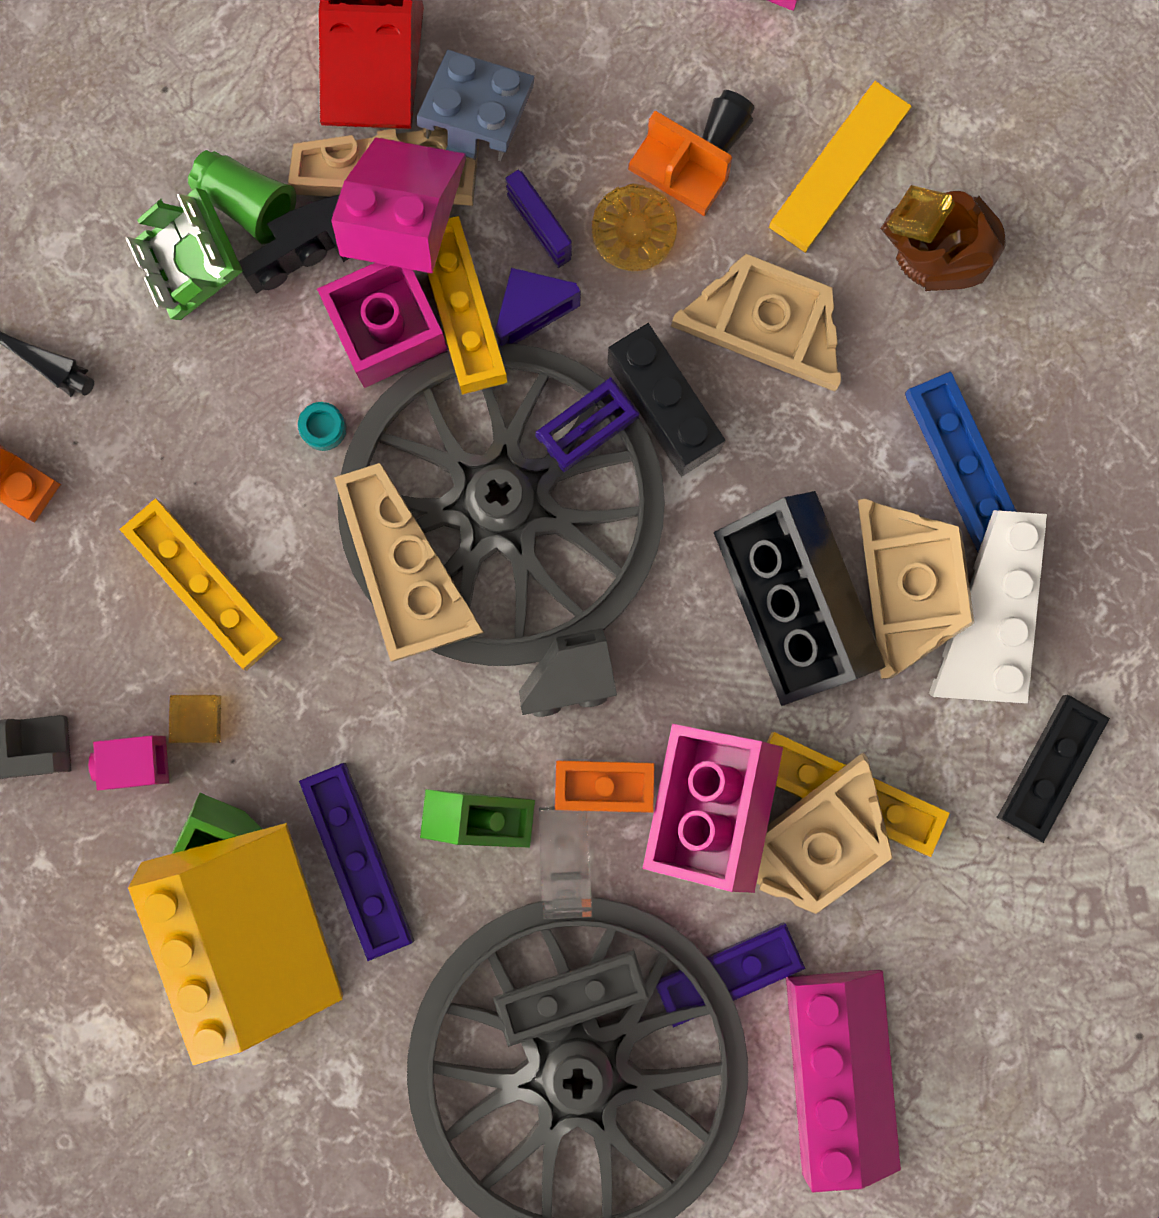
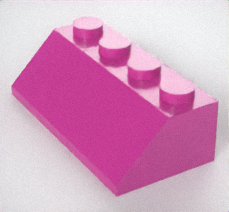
M868 970L786 977L802 1175L812 1193L863 1189L901 1170L883 971Z

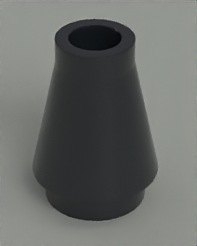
M723 90L720 98L713 99L702 138L728 152L752 124L753 118L751 115L755 109L754 105L747 98L734 91Z

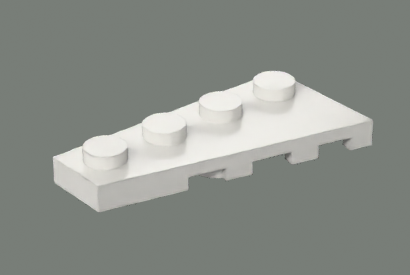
M993 510L973 567L975 572L970 583L975 623L947 641L942 654L944 660L937 679L934 678L929 691V695L932 697L1028 704L1047 514Z

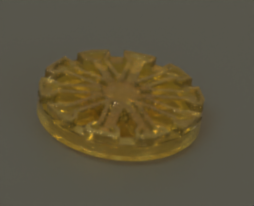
M633 183L621 188L616 187L604 196L594 210L592 219L593 242L600 255L617 268L628 271H641L652 268L662 262L674 246L677 235V219L674 207L667 201L664 194L654 188L651 189L645 187V185ZM622 197H631L630 210L621 199ZM640 197L648 198L649 201L640 210ZM609 205H613L619 215L606 211V208ZM657 206H660L664 211L663 213L650 216ZM605 222L614 226L601 229L599 223ZM668 224L670 230L664 231L656 228V226ZM618 239L612 247H606L604 244L606 240ZM651 239L663 242V248H656ZM624 247L630 249L629 257L626 260L621 259L619 256ZM639 248H644L649 255L648 259L642 260L638 256Z

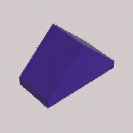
M511 268L495 329L497 343L501 346L517 344L580 307L581 291L577 284Z

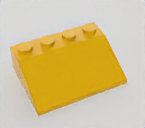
M287 823L140 863L128 889L193 1065L243 1052L343 1000V993Z

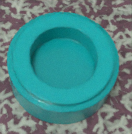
M312 403L301 412L298 418L299 434L306 444L313 449L319 451L331 450L337 447L346 435V421L338 408L330 403Z

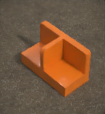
M654 111L649 118L648 135L629 162L628 170L705 216L728 181L732 156L661 113Z
M556 761L555 810L653 813L654 763Z

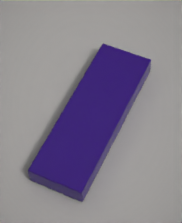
M784 922L706 957L725 983L733 1001L806 969L788 927ZM680 969L660 977L656 988L667 1013L682 1007L705 1005L692 982ZM685 1020V1021H681V1022L672 1024V1026H673V1028H674V1027H676V1026H678V1025H680V1024H683V1023H685V1022H687V1021H689V1020Z

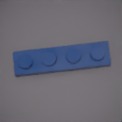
M950 371L908 389L905 396L974 546L979 553L993 510L1017 511Z

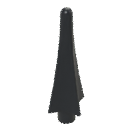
M0 331V344L19 356L70 397L73 396L74 391L84 396L92 391L94 380L85 375L88 369L78 366L76 360L30 345Z

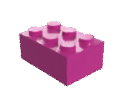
M672 724L642 869L730 892L755 893L783 747L758 740Z

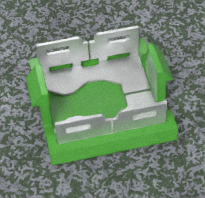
M195 188L186 196L177 194L182 205L180 207L165 204L162 199L158 200L137 219L139 224L155 228L152 231H143L136 238H126L138 267L144 269L147 273L144 280L156 306L166 308L170 319L182 320L243 272L206 190ZM135 246L138 247V250H139V252H140V254H141V256H142L143 259L140 258L139 253H138V251H137V249H136ZM154 287H156L157 292H158V294H159V296H160V298H161L162 301L159 300L158 295H157V293H156Z

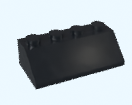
M816 491L784 497L713 532L781 706L848 683L886 667Z

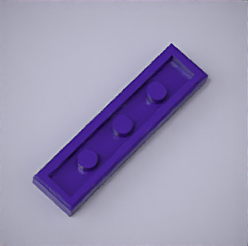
M341 763L299 780L367 961L413 943L415 940L347 764Z

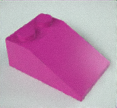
M375 137L345 179L331 220L339 255L433 273L465 165L466 154Z

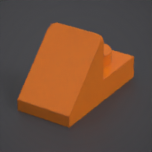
M0 445V502L27 520L35 523L61 484Z

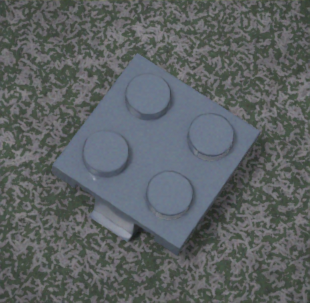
M447 50L417 114V126L426 129V139H429L431 132L435 130L436 126L447 129L448 145L446 150L465 153L466 158L473 160L477 158V140L481 139L490 142L489 148L499 151L498 161H501L503 154L507 152L533 89L534 75Z

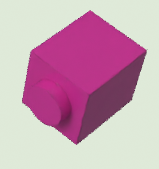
M151 735L93 742L94 753H91L89 756L88 766L91 779L96 781L97 791L169 783L166 736Z

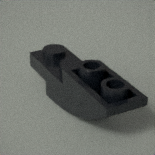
M340 194L314 201L289 211L267 223L275 240L239 261L243 275L256 294L262 290H272L279 287L287 280L290 273L302 266L309 267L319 263L325 258L327 251L335 248L339 254L331 220ZM340 256L343 262L350 259L347 257Z

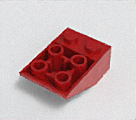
M320 0L319 79L320 123L322 126L412 129L424 10L422 0Z

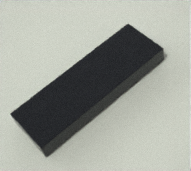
M1062 695L1001 808L997 819L1037 842L1044 843L1110 718L1070 695Z

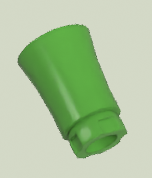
M205 150L200 153L194 160L192 170L188 175V184L192 190L195 188L206 190L214 207L241 225L261 244H268L275 240L267 223L294 210L296 206V191L291 185L269 178L244 166L230 156H222L215 151L209 152Z

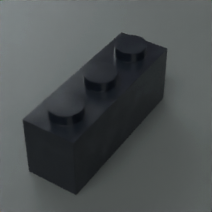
M649 322L608 347L607 364L681 477L720 453L726 441Z

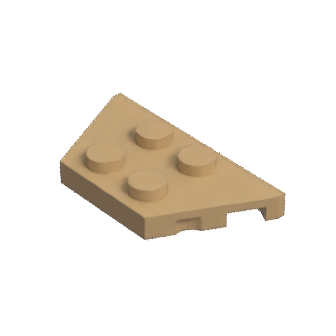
M745 254L729 268V271L723 277L714 280L702 291V294L684 310H679L673 317L671 323L673 328L834 392L840 385L841 374L837 369L835 349L838 345L837 333L832 318L834 310L832 287Z
M860 499L858 500L876 643L886 666L880 669L881 679H890L975 623L962 529L958 526L938 520H931L908 511L884 506L871 500Z
M861 753L768 825L757 878V884L760 885L759 890L775 897L788 898L794 905L817 914L892 859V851L869 760L864 753Z

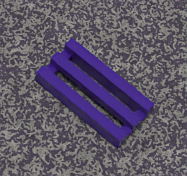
M519 169L505 178L507 183L506 190L508 191L507 197L557 268H560L571 260L572 241L524 173L519 171Z
M610 377L537 430L535 436L540 443L546 446L550 456L556 459L560 469L566 472L637 420L640 413ZM608 394L612 395L614 400L558 441L553 439L552 435ZM621 408L625 413L566 455L563 452L564 449Z

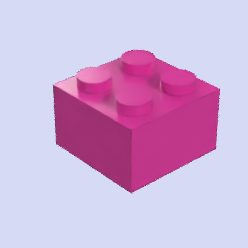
M373 263L317 288L355 373L364 388L448 350L443 332L412 269Z

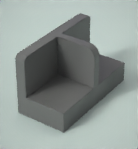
M57 715L21 720H0V779L71 771L68 718L66 716Z

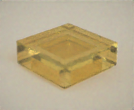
M911 185L891 215L887 225L891 233L931 243L955 206V203L950 194Z
M170 695L169 743H220L221 695Z

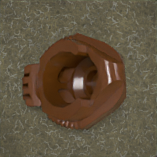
M963 191L937 194L926 198L923 203L915 198L905 197L895 209L891 210L880 228L897 248L896 261L901 266V270L904 271V274L909 279L925 288V291L965 289L982 284L1006 247L1005 231L1000 219L980 196L972 197Z

